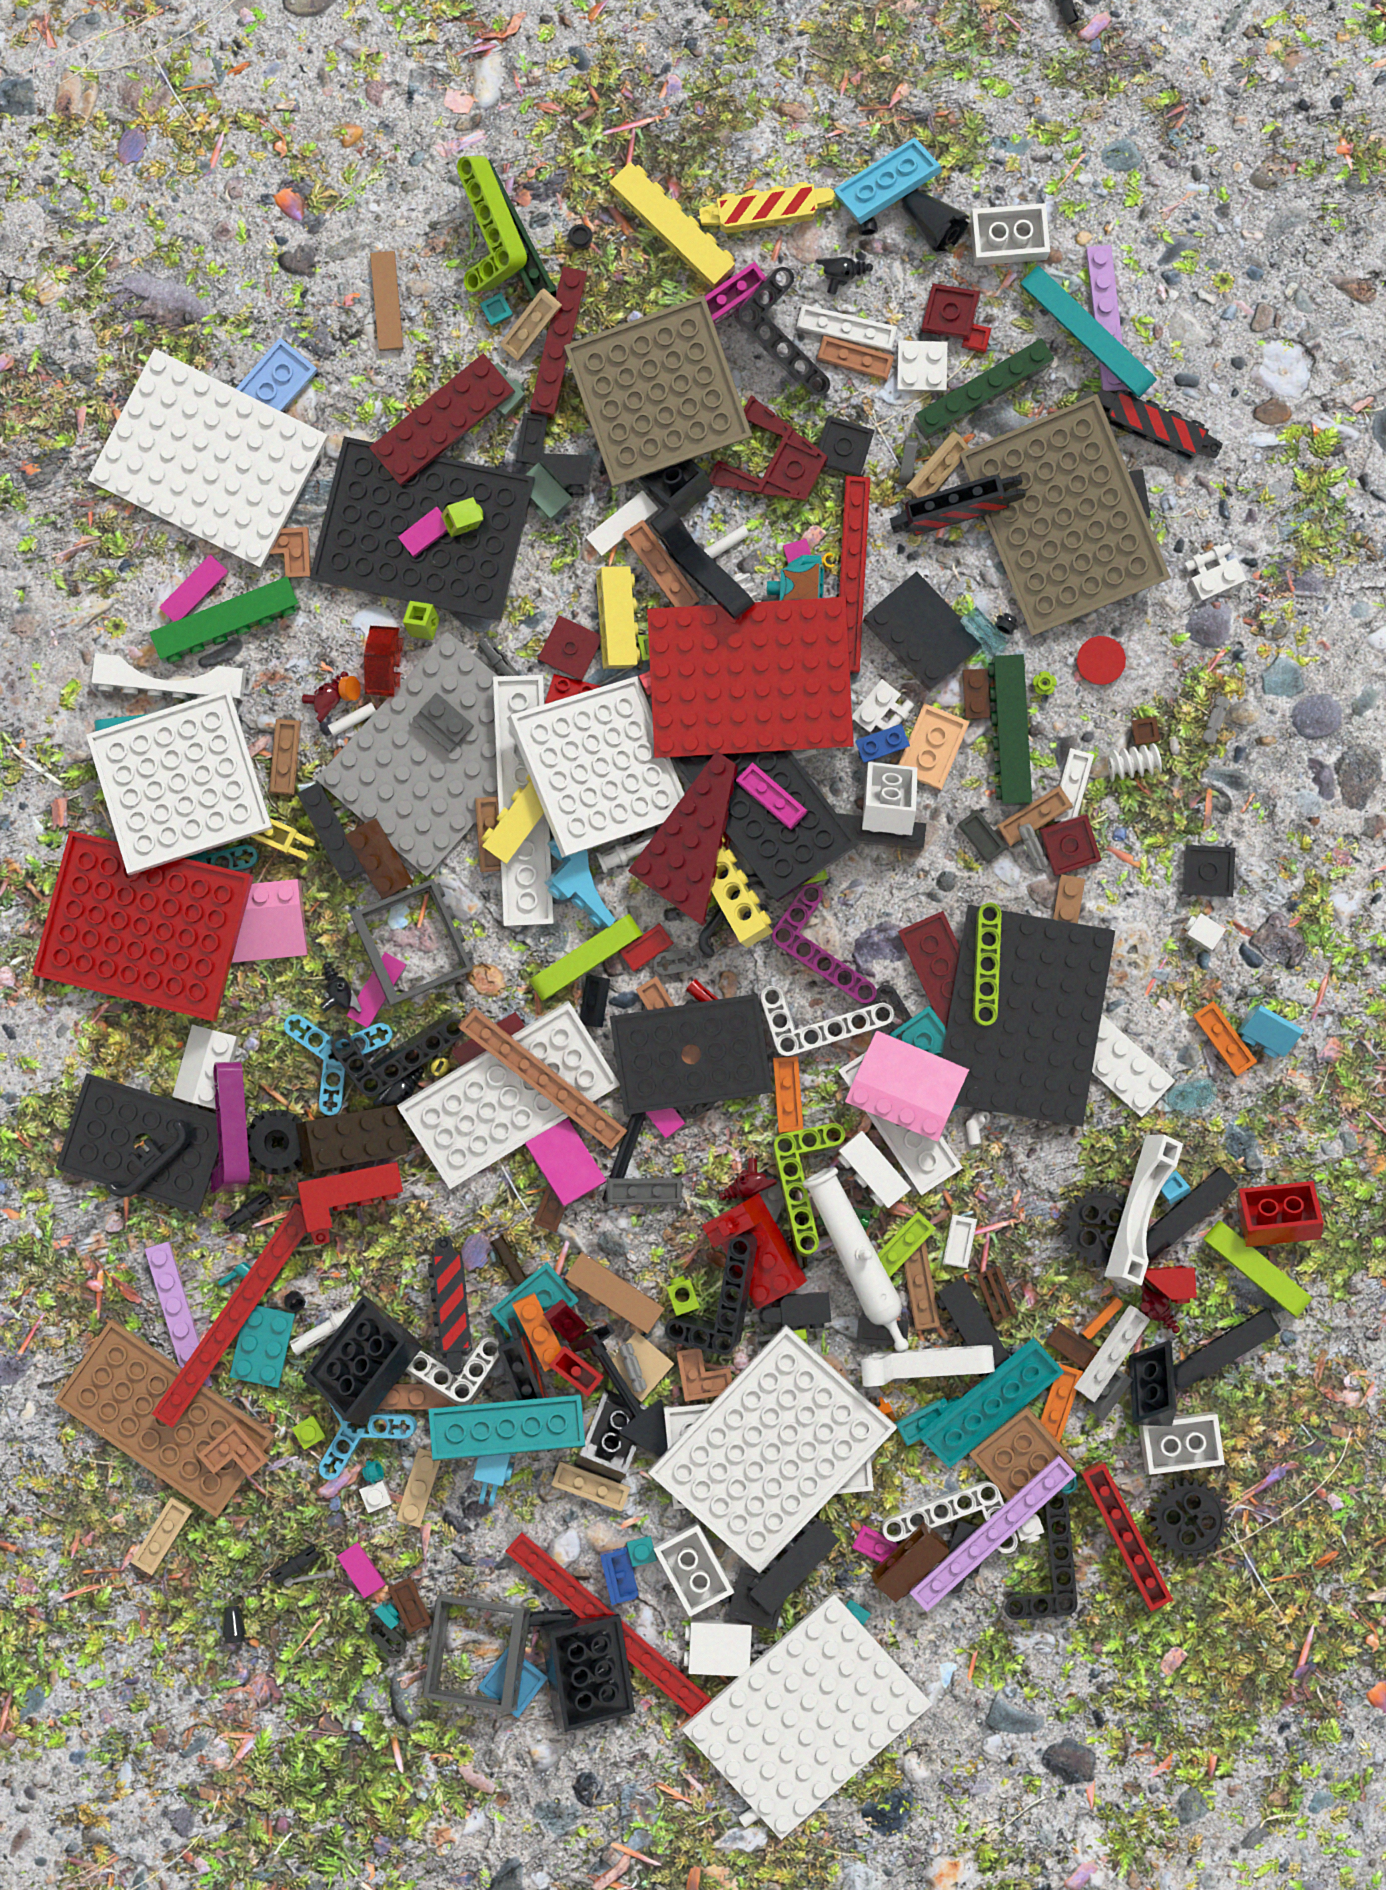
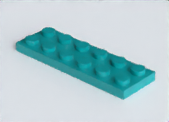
M1033 1337L918 1435L950 1469L1065 1372Z
M581 1395L428 1409L432 1461L585 1447Z

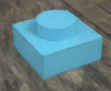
M1175 1170L1164 1183L1160 1193L1171 1205L1191 1193L1190 1186Z

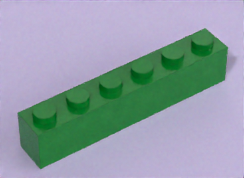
M286 576L149 633L160 660L163 663L173 664L182 660V656L190 652L191 655L203 652L205 646L214 643L215 646L228 641L227 637L235 634L237 636L248 634L251 632L250 628L260 625V627L270 625L274 622V618L282 615L283 618L290 617L297 613V609L301 608V605L290 579Z

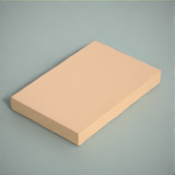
M924 703L908 740L910 747L905 748L898 765L917 767V781L941 791L970 722Z

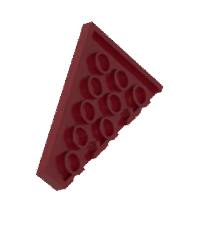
M718 751L715 752L628 870L629 873L703 927L706 924L705 918L708 903L711 902V889L715 883L718 868L716 864L719 850L723 844L722 835L726 829L730 796L733 795L734 790L733 782L738 771V766Z

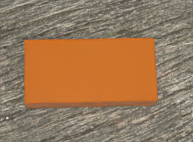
M1113 1296L1079 1332L1085 1338L1091 1339L1123 1306V1302Z

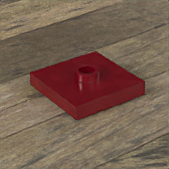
M932 283L921 328L922 332L970 340L981 296L980 291Z
M559 615L538 657V661L583 681L601 644V635Z
M1086 813L1039 829L1054 876L1102 861Z

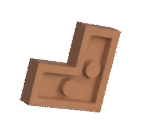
M308 527L282 528L274 547L269 555L284 554L285 577L288 576L289 579L310 577L311 557Z
M691 1348L676 1351L685 1401L719 1396L732 1382L730 1367L705 1371L701 1349Z
M238 1421L233 1423L197 1455L213 1474L233 1458L249 1477L270 1459Z

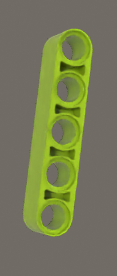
M992 902L982 905L978 909L976 917L973 1019L980 1026L991 1025L995 1022L998 1015L1002 914L1000 907ZM985 908L994 910L996 916L993 921L984 919L982 913ZM984 933H991L995 941L992 946L983 944L981 938ZM983 958H990L993 961L994 966L991 971L982 969L981 960ZM986 982L992 986L993 991L990 996H983L981 994L980 985ZM984 1007L988 1008L992 1014L991 1019L987 1022L979 1018V1011Z
M628 914L529 980V983L543 1002L634 942L643 933L632 916Z
M1218 1220L1203 1238L1211 1248L1295 1318H1298L1313 1298L1257 1250L1253 1247H1246L1244 1239L1222 1221Z

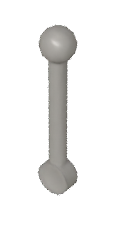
M328 1569L324 1573L296 1578L289 1577L283 1583L285 1586L290 1587L293 1583L325 1577L332 1579L335 1577V1571Z

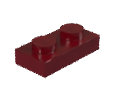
M563 1299L543 1314L546 1320L569 1343L575 1341L589 1329L586 1322Z

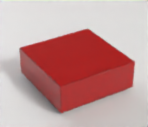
M974 324L970 340L963 339L961 348L985 354L992 328Z

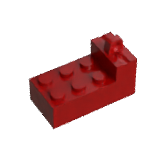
M397 1162L296 1183L306 1233L310 1232L314 1245L330 1242L329 1228H332L329 1207L333 1208V1212L349 1208L348 1203L357 1202L358 1206L374 1203L373 1198L382 1196V1201L399 1198L398 1193L403 1192Z
M759 1193L702 1225L713 1248L721 1244L726 1254L730 1241L742 1232H750L756 1237L757 1250L749 1296L757 1309L794 1291L808 1281ZM739 1241V1246L743 1250H747L746 1244L743 1241ZM735 1265V1270L739 1274H743L742 1268L739 1265Z

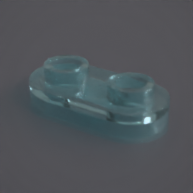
M1208 1079L1185 1083L1171 1088L1167 1094V1101L1170 1107L1175 1110H1186L1205 1105L1215 1100L1217 1087L1214 1082ZM1201 1087L1207 1089L1206 1096L1200 1095L1199 1090ZM1178 1093H1181L1184 1097L1181 1103L1175 1100V1096Z

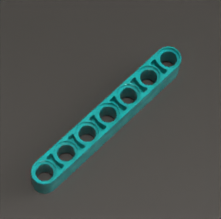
M1037 265L1020 282V285L1138 398L1157 381V378L1040 266Z

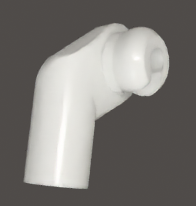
M979 1109L966 1121L969 1145L981 1143L979 1130L985 1123L990 1121L988 1111Z

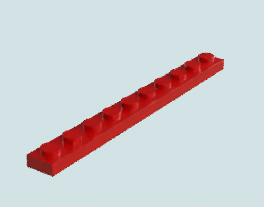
M294 1204L152 1412L153 1416L171 1428L174 1427L306 1233L300 1205Z
M523 1531L505 1550L507 1554L581 1619L616 1615L615 1612ZM621 1619L628 1661L692 1717L711 1701L710 1696Z

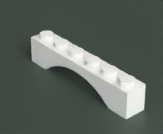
M95 653L92 674V683L98 686L100 691L113 692V688L123 689V693L137 695L138 691L148 692L147 695L153 697H162L163 693L172 694V698L186 700L187 696H195L198 699L230 689L235 705L236 701H243L246 671L244 669L218 666L196 678L182 681H166L140 673L120 656Z
M1146 1135L1106 1268L1105 1277L1122 1285L1142 1286L1149 1262L1146 1250V1236L1150 1214L1161 1188L1177 1167L1183 1143L1166 1135Z

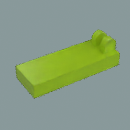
M917 1212L877 1254L889 1278L936 1229L920 1212Z

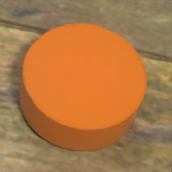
M355 676L341 678L338 685L341 698L344 701H355L359 698L361 686Z

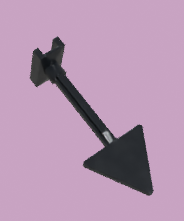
M611 1324L584 1332V1338L569 1343V1347L574 1352L590 1349L593 1356L597 1357L633 1415V1419L620 1428L618 1434L661 1458L668 1450L662 1399L656 1400L644 1411L642 1410L606 1352L607 1348L603 1341L615 1333Z

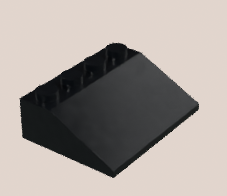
M917 571L880 601L863 618V623L929 693L984 643Z
M363 1295L304 1374L345 1421L364 1426L423 1346L406 1328L371 1299Z
M621 1615L565 1620L540 1627L554 1722L557 1727L564 1732L635 1713Z

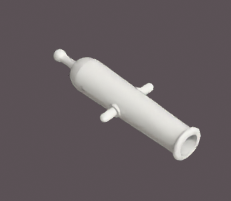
M832 1167L822 1170L807 1178L802 1185L805 1189L808 1188L866 1316L872 1323L886 1326L895 1341V1349L898 1352H905L909 1344L902 1337L897 1325V1317L902 1311L901 1300L836 1176L838 1173L837 1168Z

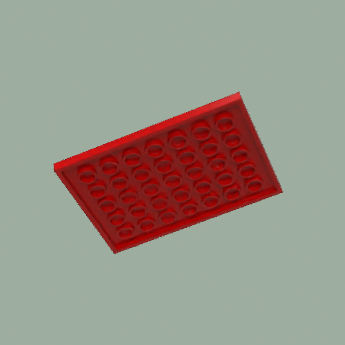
M846 597L755 602V605L737 620H734L719 604L647 609L655 758L714 755L716 751L724 755L854 747Z
M69 831L32 975L216 1022L254 875L185 858L128 875L118 842Z

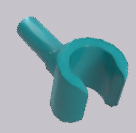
M242 1262L229 1275L219 1280L218 1284L222 1287L237 1275L244 1279L251 1266L246 1262Z

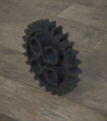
M1091 1187V1194L1087 1190H1082L1083 1198L1079 1195H1074L1073 1198L1076 1203H1066L1070 1211H1063L1061 1213L1067 1217V1220L1059 1222V1224L1066 1226V1230L1061 1231L1060 1235H1067L1068 1238L1063 1242V1245L1071 1244L1068 1253L1077 1252L1076 1261L1085 1258L1084 1265L1087 1266L1093 1260L1094 1268H1099L1102 1261L1104 1268H1107L1112 1248L1107 1244V1237L1112 1234L1116 1238L1117 1231L1079 1227V1223L1119 1227L1126 1202H1123L1125 1194H1120L1116 1197V1189H1111L1107 1193V1187H1101L1100 1192H1098L1097 1187ZM1088 1206L1094 1211V1216L1091 1220H1088L1084 1213ZM1112 1209L1118 1214V1220L1115 1223L1109 1219V1213ZM1086 1231L1092 1237L1089 1245H1086L1082 1240V1236Z
M1184 1477L1182 1478V1485L1172 1480L1173 1488L1170 1489L1164 1485L1166 1493L1164 1495L1159 1492L1156 1493L1160 1501H1151L1156 1507V1510L1148 1512L1155 1517L1154 1520L1148 1522L1149 1525L1156 1526V1529L1151 1534L1153 1536L1160 1535L1156 1543L1158 1545L1166 1543L1163 1550L1167 1553L1173 1549L1172 1556L1175 1558L1180 1552L1183 1560H1187L1188 1555L1191 1554L1192 1559L1196 1561L1198 1553L1207 1558L1206 1550L1209 1549L1216 1553L1213 1545L1216 1543L1223 1546L1222 1541L1219 1539L1220 1536L1228 1537V1534L1223 1529L1224 1527H1231V1524L1225 1521V1518L1230 1517L1231 1514L1224 1512L1223 1509L1229 1505L1226 1502L1220 1503L1219 1501L1223 1498V1494L1214 1495L1216 1487L1211 1486L1207 1489V1482L1204 1480L1199 1486L1196 1478H1193L1191 1484H1189L1188 1480ZM1191 1495H1196L1198 1498L1196 1506L1187 1507V1498ZM1177 1500L1180 1501L1186 1512L1193 1516L1192 1519L1203 1532V1537H1200L1194 1527L1186 1522V1516L1175 1504ZM1171 1510H1176L1178 1513L1177 1520L1172 1523L1167 1522V1513ZM1207 1515H1211L1213 1518L1212 1525L1208 1528L1202 1527V1519ZM1188 1530L1192 1531V1540L1188 1543H1183L1181 1540L1182 1534Z

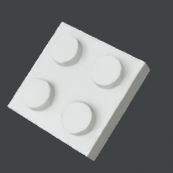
M898 341L897 391L946 393L948 342Z

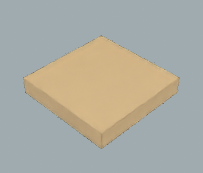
M635 1332L625 1344H632L634 1349L633 1355L637 1357L643 1374L642 1378L645 1379L647 1388L640 1392L634 1391L631 1384L633 1381L628 1376L623 1362L625 1359L621 1356L620 1351L613 1357L612 1361L632 1394L642 1402L670 1370L674 1362L644 1336Z

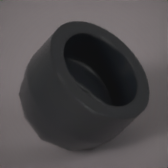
M871 217L862 224L858 223L859 235L869 236L878 232L875 218Z
M291 1290L290 1293L284 1296V1305L289 1312H298L305 1306V1298L296 1290Z

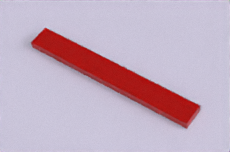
M846 476L839 585V597H846L850 673H860L870 477Z

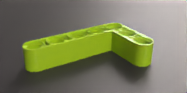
M482 155L463 156L457 162V172L491 253L465 273L463 282L466 290L469 292L490 291L523 268L527 261V254L488 159Z
M836 1123L779 1135L773 1144V1155L796 1252L804 1257L815 1253L819 1246V1239L808 1191L802 1185L805 1178L799 1156L838 1148L845 1138V1131L841 1125ZM828 1131H836L839 1134V1140L836 1142L829 1141L826 1133ZM804 1136L813 1137L815 1145L813 1147H806L802 1142V1138ZM787 1141L791 1145V1150L789 1152H781L778 1148V1143ZM787 1165H792L796 1168L797 1174L793 1177L786 1176L783 1168ZM793 1189L799 1190L802 1194V1199L793 1201L789 1197V1191ZM804 1214L808 1219V1223L804 1226L798 1225L794 1219L795 1215ZM803 1238L811 1239L813 1248L811 1250H804L800 1245V1240Z

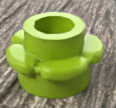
M1042 671L1039 675L1034 676L1032 684L1037 694L1050 695L1055 690L1054 687L1057 685V680L1049 672ZM1043 681L1047 682L1046 686L1042 684Z

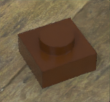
M1156 717L1130 721L1134 746L1160 741Z

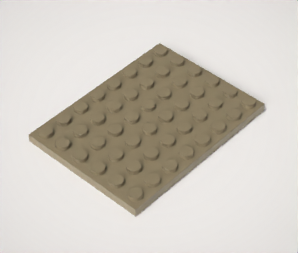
M1098 394L960 453L970 482L991 475H1000L1001 479L1015 475L1022 477V485L1005 492L1022 488L1026 492L1025 498L1010 503L1007 509L984 515L1032 636H1036L1171 579Z

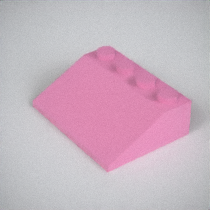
M295 879L252 884L232 963L307 956L301 881Z
M877 1030L845 1102L938 1142L969 1069Z

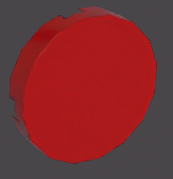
M1096 636L1082 644L1076 658L1079 674L1089 683L1101 686L1113 683L1119 678L1126 664V656L1122 646L1116 640L1107 636Z

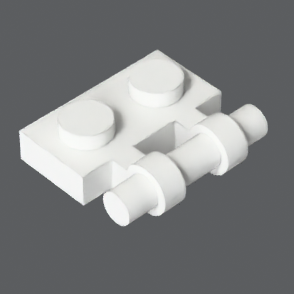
M1230 543L1222 546L1218 544L1212 547L1211 551L1202 555L1196 554L1192 556L1191 560L1184 563L1187 572L1196 568L1198 575L1191 578L1190 581L1200 602L1247 580L1237 558L1228 562L1225 558L1226 554L1233 552ZM1216 559L1218 566L1207 571L1205 564Z
M881 679L854 712L852 719L870 734L875 726L882 731L899 725L902 720H906L909 717V712L914 707V704L907 699L902 706L898 705L896 701L901 694ZM890 709L895 714L888 723H885L881 719Z

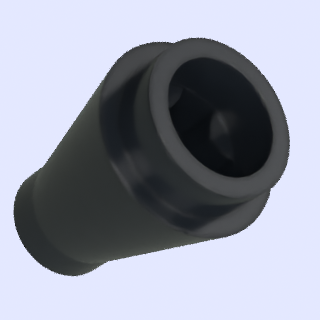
M240 1606L225 1607L222 1632L225 1644L244 1642L247 1632L240 1613Z

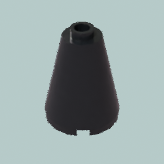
M918 189L905 195L902 199L903 211L932 251L937 255L948 252L946 247L950 243L955 246L968 228L969 223L966 219H969V216L965 212Z

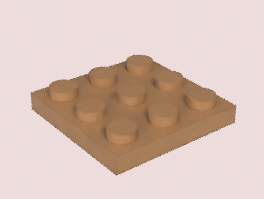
M1025 1406L969 1452V1455L1008 1500L1057 1455L1071 1469L1076 1466L1074 1459L1028 1406Z

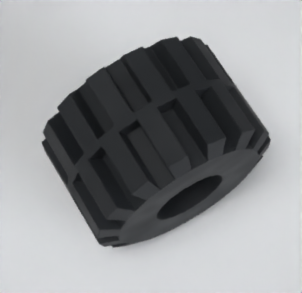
M277 1109L268 1110L258 1117L256 1116L250 1126L247 1127L248 1155L253 1166L264 1173L274 1175L287 1174L299 1168L303 1161L296 1124L303 1122L302 1119L289 1111ZM274 1136L277 1138L282 1136L284 1138L282 1141L283 1148H273L274 1141L272 1138Z

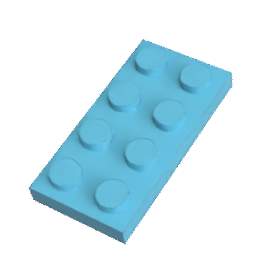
M914 137L833 190L836 198L857 222L862 224L940 174L942 169L940 164Z

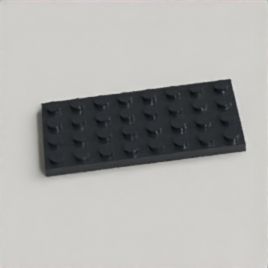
M791 751L723 755L738 766L736 779L753 762L808 811L798 824L790 830L736 783V779L733 782L734 790L733 795L730 796L725 832L776 902L782 900L859 845L858 841ZM713 755L673 757L672 759L692 785Z

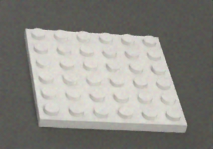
M638 676L507 717L562 858L662 825L684 796L671 759L655 758L652 711Z
M230 689L86 735L128 875H133L273 829Z

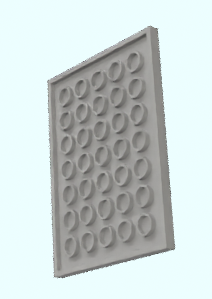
M448 632L444 634L316 778L317 781L365 823L377 818L393 848L426 877H429L476 824L474 798L498 796L493 677L498 675ZM436 692L474 725L451 752L446 750L412 719Z

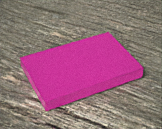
M568 1118L525 1142L526 1148L563 1208L605 1184L607 1181Z

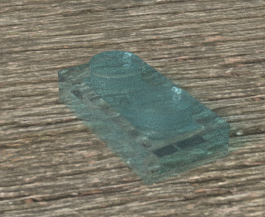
M977 606L960 620L965 629L993 657L1009 643L1007 638Z

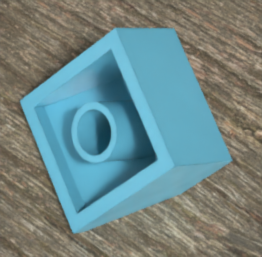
M1259 1005L1251 1007L1237 1033L1242 1036L1241 1040L1253 1047L1255 1044L1264 1048V1054L1276 1059L1277 1056L1281 1058L1288 1054L1304 1030Z

